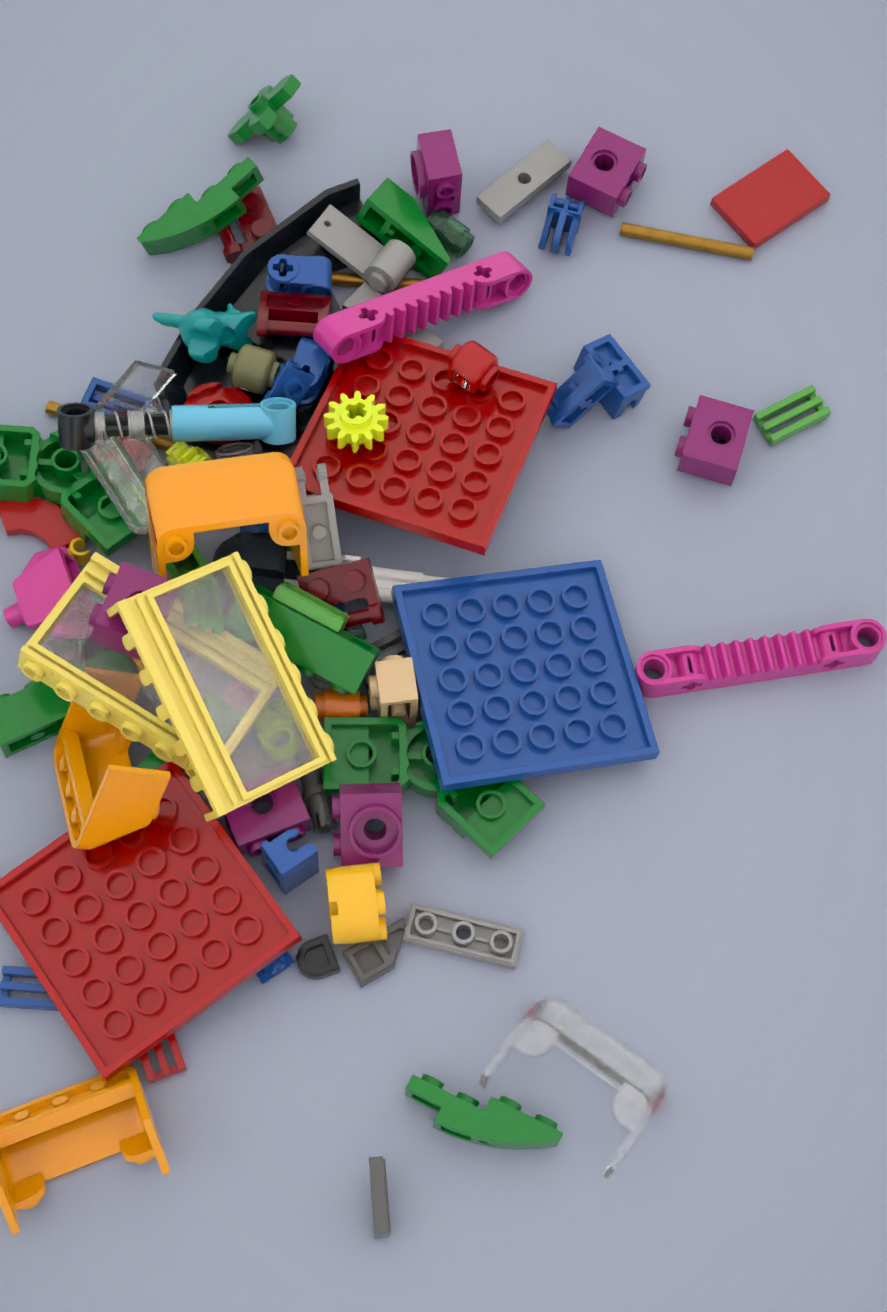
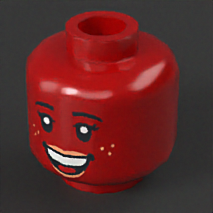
M474 340L465 343L463 346L459 343L456 344L446 357V361L449 363L447 369L449 379L471 394L479 391L487 392L500 374V369L497 368V356Z

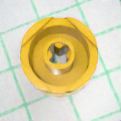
M380 863L325 869L333 945L387 940L385 917H378V915L386 914L384 891H381V888H375V886L382 885Z

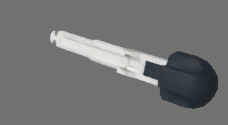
M240 532L222 542L215 551L212 562L238 551L241 559L245 560L251 569L252 581L272 592H275L277 586L286 581L299 588L296 576L300 575L292 552L287 551V546L276 544L271 539L269 533ZM342 555L343 564L361 559L359 556ZM372 566L381 602L393 603L391 590L394 585L450 579L423 575L421 572ZM220 570L213 573V577L219 581V588L230 599L234 600L235 596L223 571ZM355 600L345 602V605L353 606Z

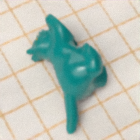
M229 303L226 312H214L210 309L199 308L188 312L186 315L154 312L152 318L162 325L180 330L183 343L188 348V354L193 360L201 363H211L216 359L220 347L224 346L239 351L244 344L253 345V340L247 336V331L257 320V315L254 311L241 312Z

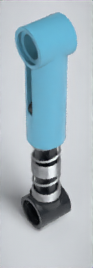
M273 397L264 399L260 403L174 405L171 406L172 410L170 409L169 413L162 410L161 413L150 414L148 410L145 414L143 410L133 412L128 410L127 414H117L114 411L112 415H104L103 411L102 413L94 412L93 407L89 404L77 402L61 405L56 410L59 446L70 451L90 449L95 445L96 440H104L105 438L109 440L113 436H121L124 440L129 436L130 439L137 440L140 438L146 439L148 435H154L156 439L159 435H168L169 438H173V442L262 440L272 445L289 444L296 440V403L284 397Z

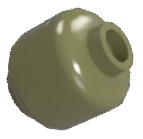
M244 344L238 353H231L226 372L232 374V384L234 387L263 395L269 388H273L272 383L280 371L281 363L277 362L275 352L251 344Z

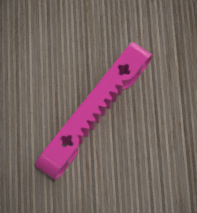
M499 252L330 314L318 322L314 328L313 339L336 363H348L378 351L383 346L384 341L391 343L393 335L402 339L404 338V331L415 334L416 326L425 330L427 329V322L436 326L438 325L439 318L449 321L450 314L460 317L461 309L470 313L472 308L480 310L489 309L522 296L530 287L533 280L532 273L510 252Z
M859 619L827 624L814 628L811 631L805 629L798 634L795 631H791L785 636L777 633L772 638L764 635L758 640H753L751 637L744 642H739L737 639L730 644L720 642L712 647L710 644H705L703 647L688 645L649 651L639 658L635 667V673L642 696L657 698L871 664L877 658L885 645L887 636L884 627L879 622L873 619ZM857 638L867 639L872 647L863 646ZM654 670L661 678L657 680L650 679L645 675L644 671Z

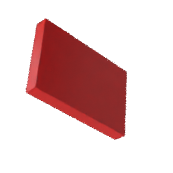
M786 149L714 196L710 205L748 246L754 247L755 250L826 203L831 194Z

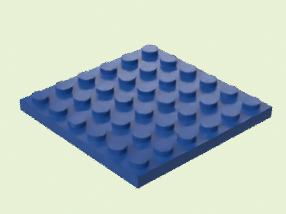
M601 560L394 585L392 587L391 596L407 657H412L418 703L441 792L653 760L659 755V748Z

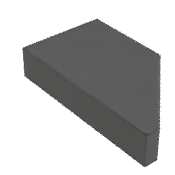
M404 917L386 927L387 940L357 943L342 951V956L361 988L395 969L407 924Z
M383 1156L369 1157L374 1239L388 1238L391 1234L386 1162Z

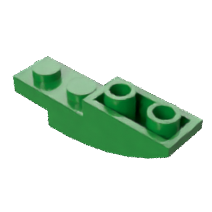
M247 157L241 163L233 165L229 169L227 176L219 183L208 187L197 202L189 193L183 198L173 201L168 207L167 212L158 220L148 223L142 230V234L137 237L145 251L151 256L180 250L217 234L247 212L241 200L264 181L257 165Z
M423 1074L421 1078L412 1075L405 1088V1096L438 1112L433 1128L474 1144L512 1150L556 1147L563 1135L562 1132L556 1129L558 1126L556 1122L540 1114H536L535 1118L521 1112L522 1106L505 1096H501L499 1100L491 1096L485 1110L478 1108L479 1102L473 1097L462 1092H458L457 1096L442 1089L444 1084L441 1081L427 1074Z

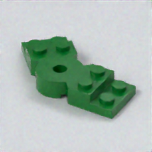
M0 425V501L28 503L34 497L40 495L49 502L61 505L62 518L84 541L90 539L107 557L148 529L145 490L118 463L106 462L103 465L101 450L97 443L90 449L70 451L59 446L58 430L50 433V437L43 440L40 437V433L34 427Z
M324 717V732L331 737L334 744V754L337 760L324 765L323 791L325 794H340L339 784L400 782L402 795L411 788L422 796L436 798L437 814L463 839L467 836L491 860L544 809L545 803L520 780L441 792L434 763L427 759L431 750L423 720L409 730L407 724L399 717Z

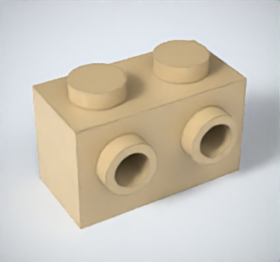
M389 655L382 658L381 661H375L374 675H368L370 711L377 710L378 717H399L407 726L416 725L418 692L412 657L403 658L401 655Z

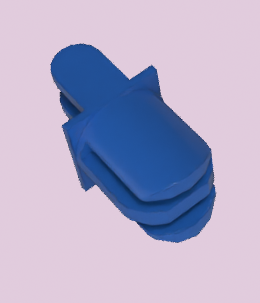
M552 193L538 248L545 250L552 227L555 229L551 252L558 253L564 232H569L564 255L570 256L576 234L578 233L585 201L581 200L580 203L571 201V197H566L565 200L557 198V194Z

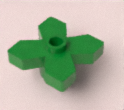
M293 74L284 77L274 88L271 85L262 88L249 103L248 109L250 111L235 124L227 136L236 145L245 142L254 132L257 135L264 133L270 140L275 139L278 143L285 141L294 132L297 123L293 120L294 115L284 104L293 97L301 82Z

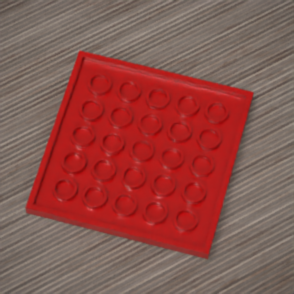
M394 335L392 342L384 341L383 346L378 351L348 363L338 364L290 458L294 467L302 466L303 471H305L306 495L321 493L316 469L317 464L325 463L329 492L332 491L335 508L485 556L554 399L557 383L498 365L497 368L500 369V374L491 388L485 393L479 391L471 394L447 376L449 363L446 361V357L450 350L408 337L400 339ZM360 391L361 399L366 400L368 396L373 394L375 395V405L385 404V415L388 416V429L384 430L383 442L372 439V450H368L364 444H361L358 451L353 453L351 444L347 443L345 447L339 449L337 438L328 440L327 428L324 427V414L329 413V402L340 404V394L343 393L348 396V399H352L355 392Z
M172 761L165 762L155 769L169 771L171 778L160 800L159 814L156 819H152L148 826L91 850L73 848L69 832L67 831L0 878V922L106 1081L117 1075L303 940L218 820L213 819L206 822L204 815L211 812L200 795L192 789L190 781L179 766Z

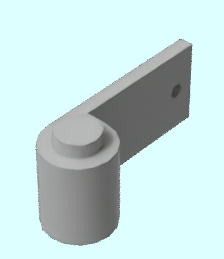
M331 204L307 232L308 236L361 276L378 292H392L416 261L413 250L407 244L400 240L392 239L383 246Z

